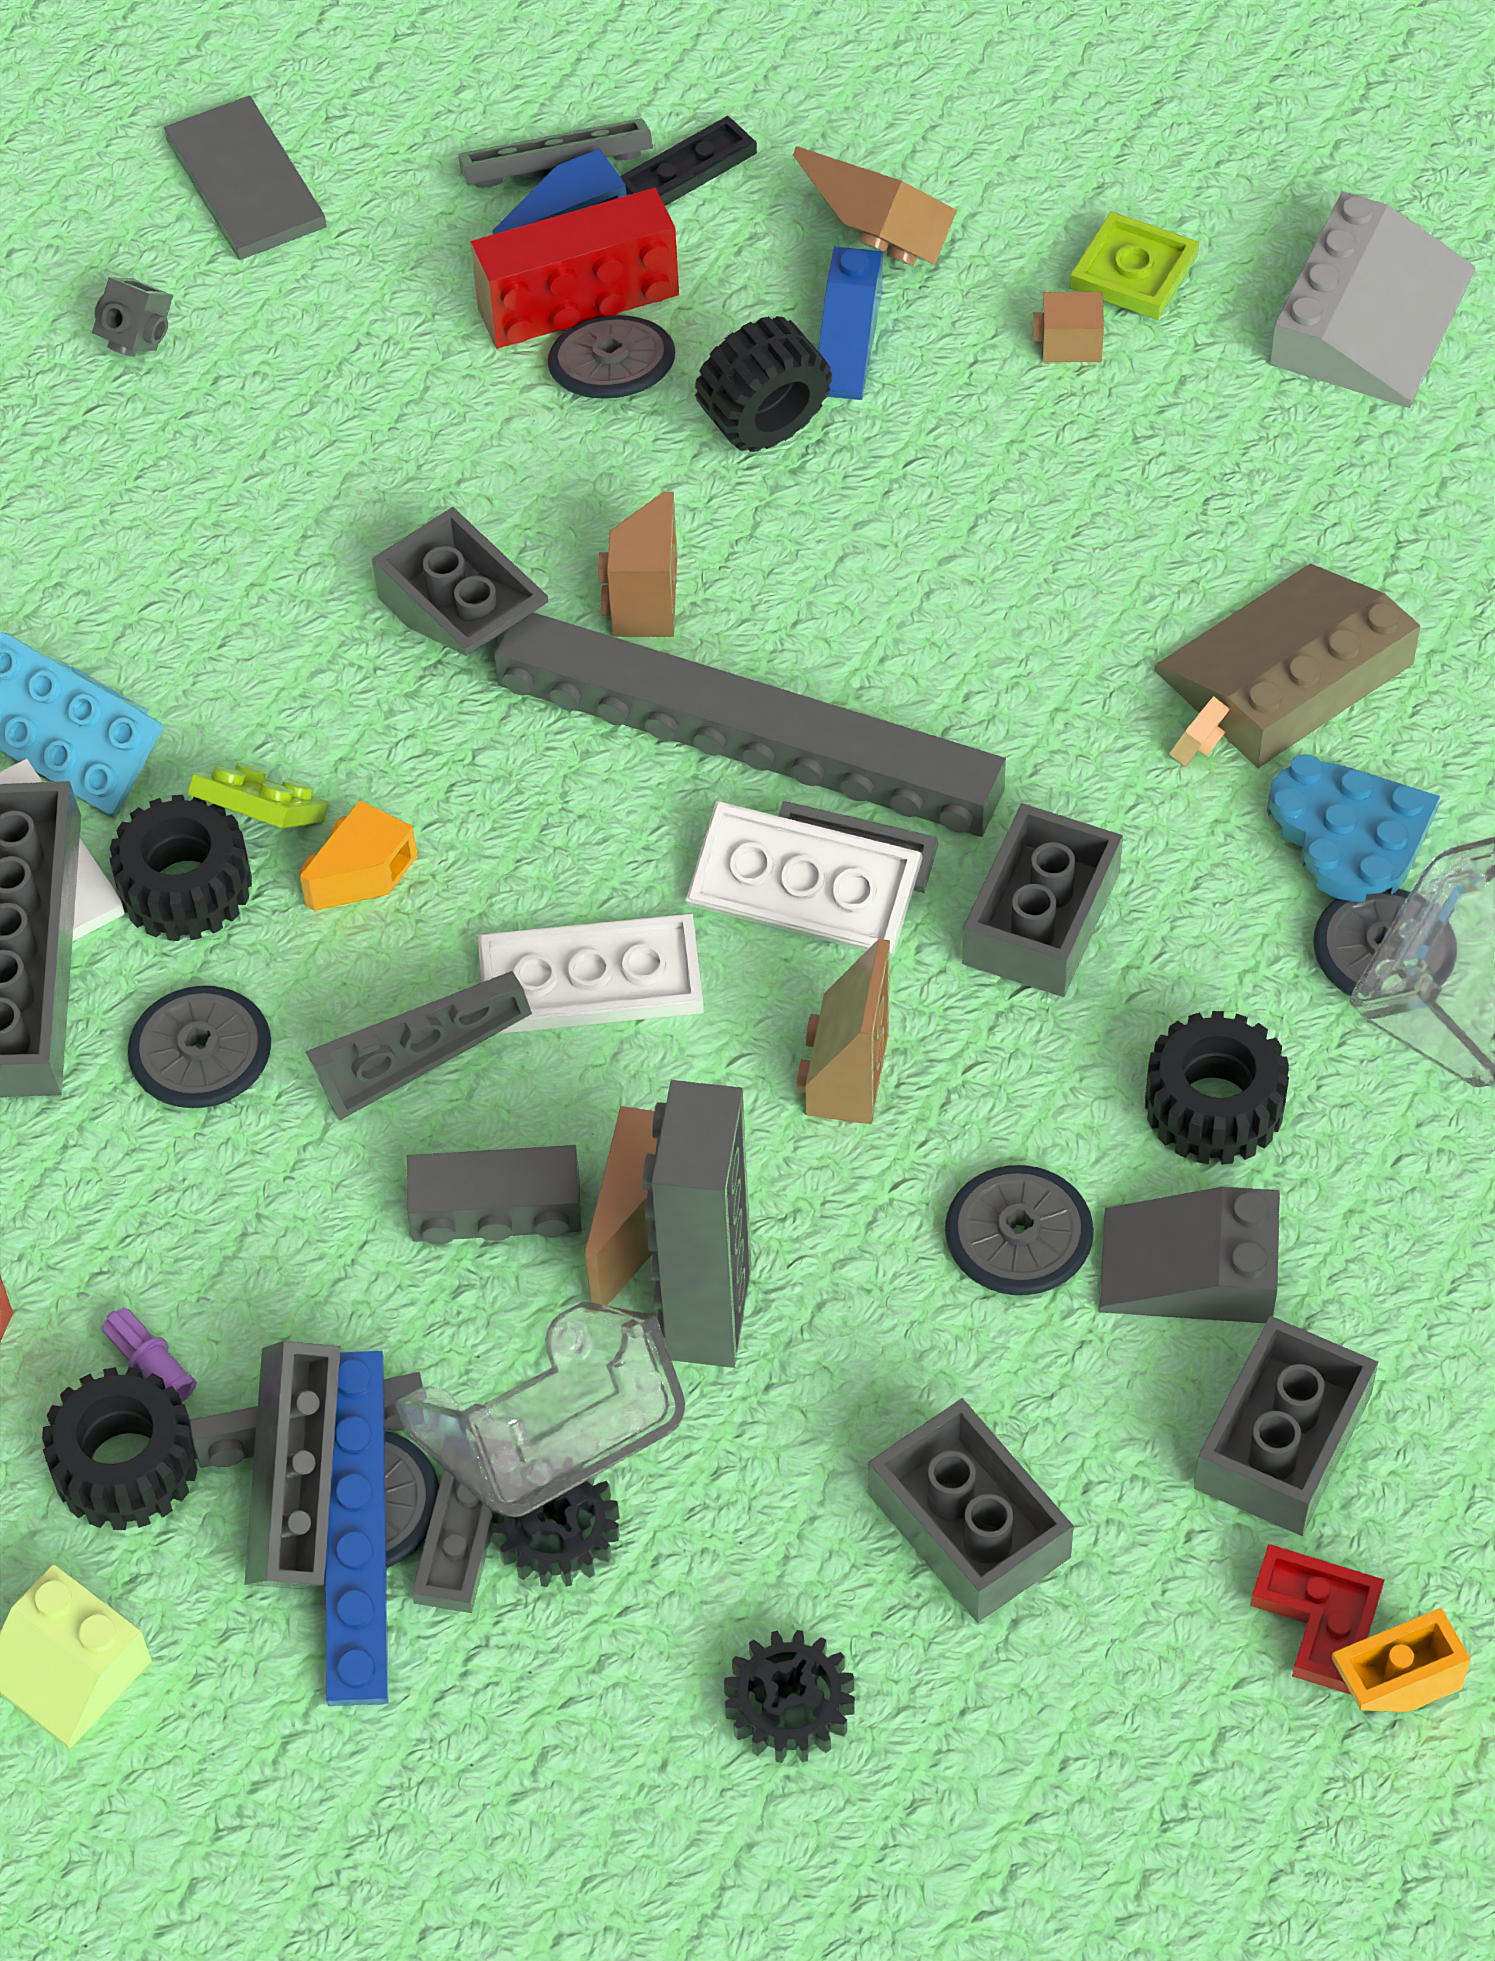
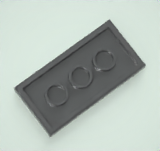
M250 95L164 127L166 140L239 260L327 227L324 213Z

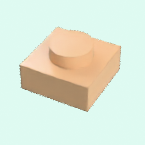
M1213 696L1183 733L1169 755L1185 767L1198 751L1207 757L1226 733L1218 725L1230 709Z

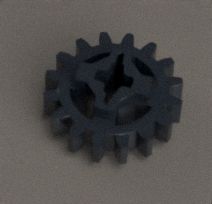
M564 1459L559 1471H551L546 1460L539 1461L538 1475L532 1477L524 1469L517 1471L519 1482L517 1488L510 1485H502L500 1492L504 1504L492 1505L491 1509L493 1521L497 1524L491 1527L494 1545L501 1546L500 1555L503 1564L508 1565L517 1561L518 1578L524 1580L535 1571L539 1573L541 1586L547 1587L552 1579V1575H561L562 1581L567 1587L572 1585V1572L580 1569L584 1575L591 1578L595 1575L594 1558L609 1562L611 1559V1549L608 1542L619 1541L620 1537L619 1524L615 1522L620 1519L618 1502L610 1500V1485L607 1481L593 1486L594 1475L592 1468L587 1466L578 1475L572 1474L570 1460ZM527 1506L529 1514L520 1520L521 1527L516 1530L520 1514ZM595 1516L593 1529L585 1540L582 1536V1531L591 1526L590 1519Z
M797 1630L792 1642L783 1643L779 1632L773 1631L771 1632V1646L764 1648L753 1639L749 1642L750 1660L738 1656L733 1658L732 1670L736 1677H727L724 1680L725 1696L730 1698L724 1702L726 1719L736 1720L734 1723V1736L737 1740L747 1738L750 1735L753 1736V1754L758 1756L769 1746L775 1749L776 1762L783 1763L787 1750H796L801 1762L808 1761L809 1747L814 1744L825 1753L831 1750L830 1732L840 1736L846 1735L847 1719L844 1716L855 1713V1697L849 1694L854 1691L853 1673H842L845 1669V1658L841 1652L833 1654L828 1658L826 1657V1639L821 1637L812 1646L804 1644L803 1631ZM819 1676H821L829 1688V1701L824 1698V1691L817 1688ZM800 1689V1696L793 1694L794 1692L797 1693ZM750 1691L755 1693V1700L762 1704L760 1716L755 1713L750 1704ZM779 1696L786 1698V1700L782 1699L779 1703Z

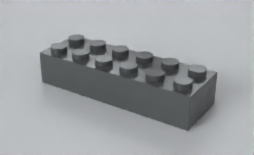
M70 781L0 784V1097L62 1095L81 813Z
M670 1080L667 1102H657L654 1110L652 1136L653 1138H658L656 1153H647L643 1171V1190H648L645 1217L646 1221H651L648 1238V1250L653 1251L651 1280L656 1281L653 1301L654 1309H658L656 1337L665 1338L667 1360L735 1368L752 1269L743 1088Z

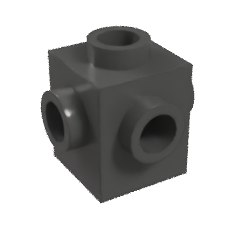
M109 277L104 294L99 298L95 307L94 314L96 320L92 333L109 340L107 347L124 355L136 356L137 350L157 351L158 344L163 340L168 329L167 315L174 295L133 278Z

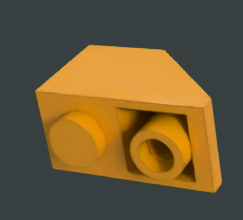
M359 800L347 816H342L336 821L330 838L317 854H311L304 862L300 872V881L305 906L317 911L389 895L418 857L413 826Z

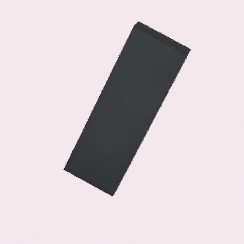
M726 116L620 176L626 184V196L656 187L666 206L757 154V142L733 119Z

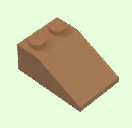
M798 146L795 147L794 158L843 224L861 233L860 243L886 252L887 247H889L888 257L909 266H914L916 259L936 264L957 212L956 209L901 180Z
M878 939L824 993L820 1015L810 1014L806 1046L813 1047L811 1060L801 1059L797 1077V1092L805 1093L806 1115L872 1124L889 1037L890 940Z
M620 1106L585 1250L591 1309L603 1311L653 1254V1251L648 1250L651 1221H646L645 1217L648 1190H643V1171L647 1153H656L658 1138H653L652 1136L654 1111L625 1106Z

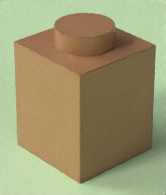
M1043 292L1042 312H1033V342H1042L1043 362H1102L1104 335L1103 292Z

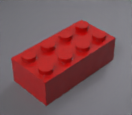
M656 187L470 241L478 310L496 349L515 343H522L556 331L569 329L590 319L613 316L679 295L676 228Z

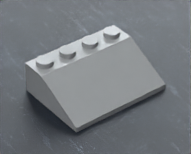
M1342 191L1274 325L1270 365L1410 408L1474 275L1475 266L1388 204Z

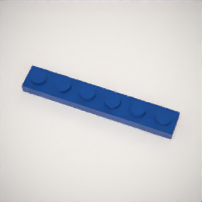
M383 1351L340 1352L325 1563L326 1701L328 1706L389 1704Z

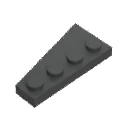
M510 971L305 1052L338 1119L342 1120L532 1014L522 985L513 971Z

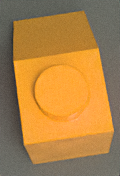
M1442 1607L1335 1651L1331 1657L1360 1710L1410 1712L1462 1690L1471 1661Z

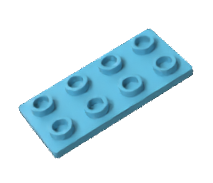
M0 632V750L19 762L28 759L36 772L53 782L70 781L73 793L103 812L116 816L163 730V724L147 715L148 709L74 666L46 656L13 636Z

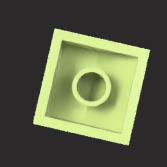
M52 1564L12 1606L0 1632V1696L70 1750L152 1660L140 1629L55 1564Z

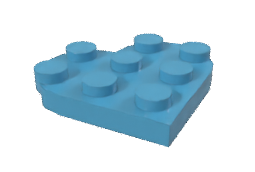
M1301 754L1294 757L1291 761V766L1282 770L1272 781L1267 813L1268 816L1272 814L1273 819L1282 826L1281 835L1285 839L1303 847L1302 867L1306 865L1307 869L1317 878L1315 886L1319 890L1337 899L1360 903L1366 901L1367 894L1382 893L1389 889L1391 895L1405 882L1437 812L1440 796L1340 764L1320 761L1312 755Z

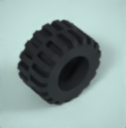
M768 316L760 318L756 323L749 322L735 333L732 332L725 337V340L709 354V359L702 364L699 370L701 375L696 379L695 383L697 402L728 441L742 451L748 449L750 452H755L763 447L769 449L776 446L779 442L793 437L801 428L803 429L810 422L809 420L819 412L823 406L821 403L828 397L830 392L829 384L832 382V373L829 371L831 367L796 324L791 320L787 321L785 317L776 316L771 319Z
M172 795V801L163 803L160 798L149 801L150 808L146 810L138 807L130 813L132 821L130 823L122 821L117 828L118 838L111 841L110 852L112 857L109 858L117 892L124 913L129 914L130 921L137 928L144 925L146 934L156 938L161 933H166L167 940L179 941L181 935H189L190 940L202 938L201 932L210 929L214 934L223 929L222 921L225 919L233 922L240 914L238 905H246L250 897L248 887H252V875L244 838L235 817L232 814L226 816L224 807L216 804L207 806V801L197 797H193L191 801L184 800V795ZM182 861L202 863L197 868L182 874L170 875L160 873L168 866Z
M1212 1011L1211 1018H1203L1200 1012L1189 1015L1188 1024L1184 1025L1180 1021H1176L1170 1025L1168 1036L1161 1034L1155 1042L1154 1052L1150 1053L1145 1093V1109H1148L1147 1120L1151 1129L1158 1128V1139L1165 1146L1175 1143V1153L1184 1158L1189 1153L1198 1155V1163L1209 1164L1210 1158H1220L1221 1165L1233 1164L1235 1155L1240 1154L1244 1160L1255 1156L1257 1145L1265 1149L1272 1142L1273 1133L1279 1132L1283 1120L1289 1083L1287 1056H1281L1282 1045L1278 1039L1272 1038L1267 1040L1268 1029L1260 1023L1253 1027L1248 1025V1017L1236 1013L1234 1019L1224 1018V1011ZM1205 1078H1220L1234 1083L1243 1092L1231 1097L1217 1098L1200 1093L1190 1084Z
M116 1367L103 1369L104 1377L93 1379L90 1373L80 1378V1388L73 1390L68 1386L60 1394L62 1406H51L47 1414L50 1426H44L42 1431V1440L45 1446L43 1452L58 1495L62 1502H67L70 1512L76 1517L80 1518L86 1514L89 1524L99 1528L103 1526L105 1521L111 1522L113 1530H126L127 1522L137 1521L138 1528L150 1525L149 1516L157 1512L162 1518L171 1513L173 1509L170 1502L173 1499L182 1502L189 1493L186 1481H195L198 1471L195 1460L198 1457L192 1440L190 1420L185 1404L181 1402L179 1393L173 1386L166 1388L163 1378L152 1373L147 1379H144L141 1369L128 1367L126 1375H118ZM131 1433L150 1438L144 1450L128 1461L106 1464L92 1459L95 1451L112 1437Z

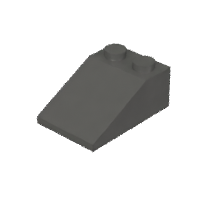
M451 507L371 559L378 599L408 628L465 656L548 603V595L454 507Z
M1217 1187L1105 1208L1100 1312L1266 1323L1269 1316L1273 1317L1277 1296L1280 1190Z

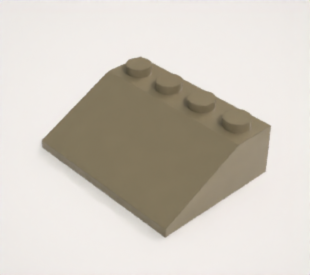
M1310 563L1155 664V672L1199 713L1213 696L1226 705L1230 710L1218 726L1226 732L1224 737L1259 768L1413 665L1420 624L1385 593Z

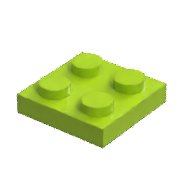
M1110 211L1070 274L1069 288L1078 292H1103V301L1159 320L1196 260L1199 242Z
M237 763L235 769L215 766L212 772L194 773L187 792L188 795L280 828L324 822L329 805L328 801L312 796L314 788L291 780H283L282 785L265 779L267 771L243 763Z

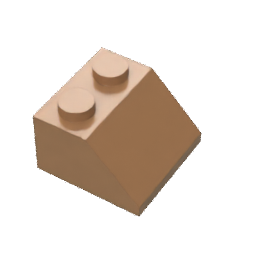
M662 492L610 530L608 552H599V583H608V585H602L601 613L602 616H611L613 637H674L678 563L674 492Z

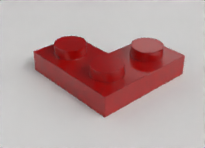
M1268 1544L1250 1606L1307 1623L1294 1664L1292 1677L1351 1695L1331 1658L1332 1653L1368 1638L1385 1579Z

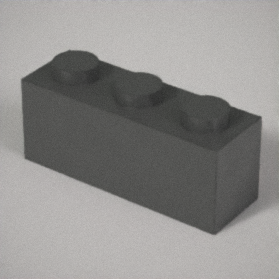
M576 1145L407 1155V1210L412 1241L446 1244L454 1239L483 1238L489 1241H500L510 1236L538 1234L543 1237L553 1238L569 1232H582L580 1180Z

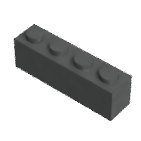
M284 1340L262 1348L244 1585L288 1589H307L324 1586L341 1346Z

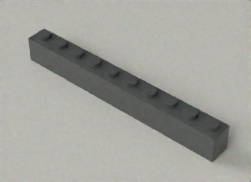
M534 612L508 628L495 652L498 686L507 688L514 694L530 695L552 702L565 710L581 711L600 717L613 725H625L648 732L661 740H673L698 748L708 755H721L746 763L756 770H769L794 778L804 785H817L845 794L855 801H868L893 809L903 816H916L944 825L954 832H967L983 837L1005 789L1006 758Z

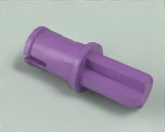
M123 1307L118 1311L109 1313L107 1320L102 1326L103 1333L129 1360L128 1367L141 1369L145 1379L152 1373L163 1378L165 1387L173 1386L179 1393L181 1402L185 1401L193 1393L197 1382L191 1375L187 1374L168 1352V1342L162 1337L155 1338L127 1308Z

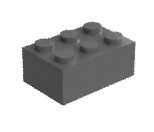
M1021 803L964 924L962 964L1065 997L1120 874L1123 835Z
M1269 1316L1198 1455L1194 1489L1303 1536L1372 1395L1378 1361Z
M963 1398L868 1462L869 1496L977 1623L1071 1558L1074 1525Z

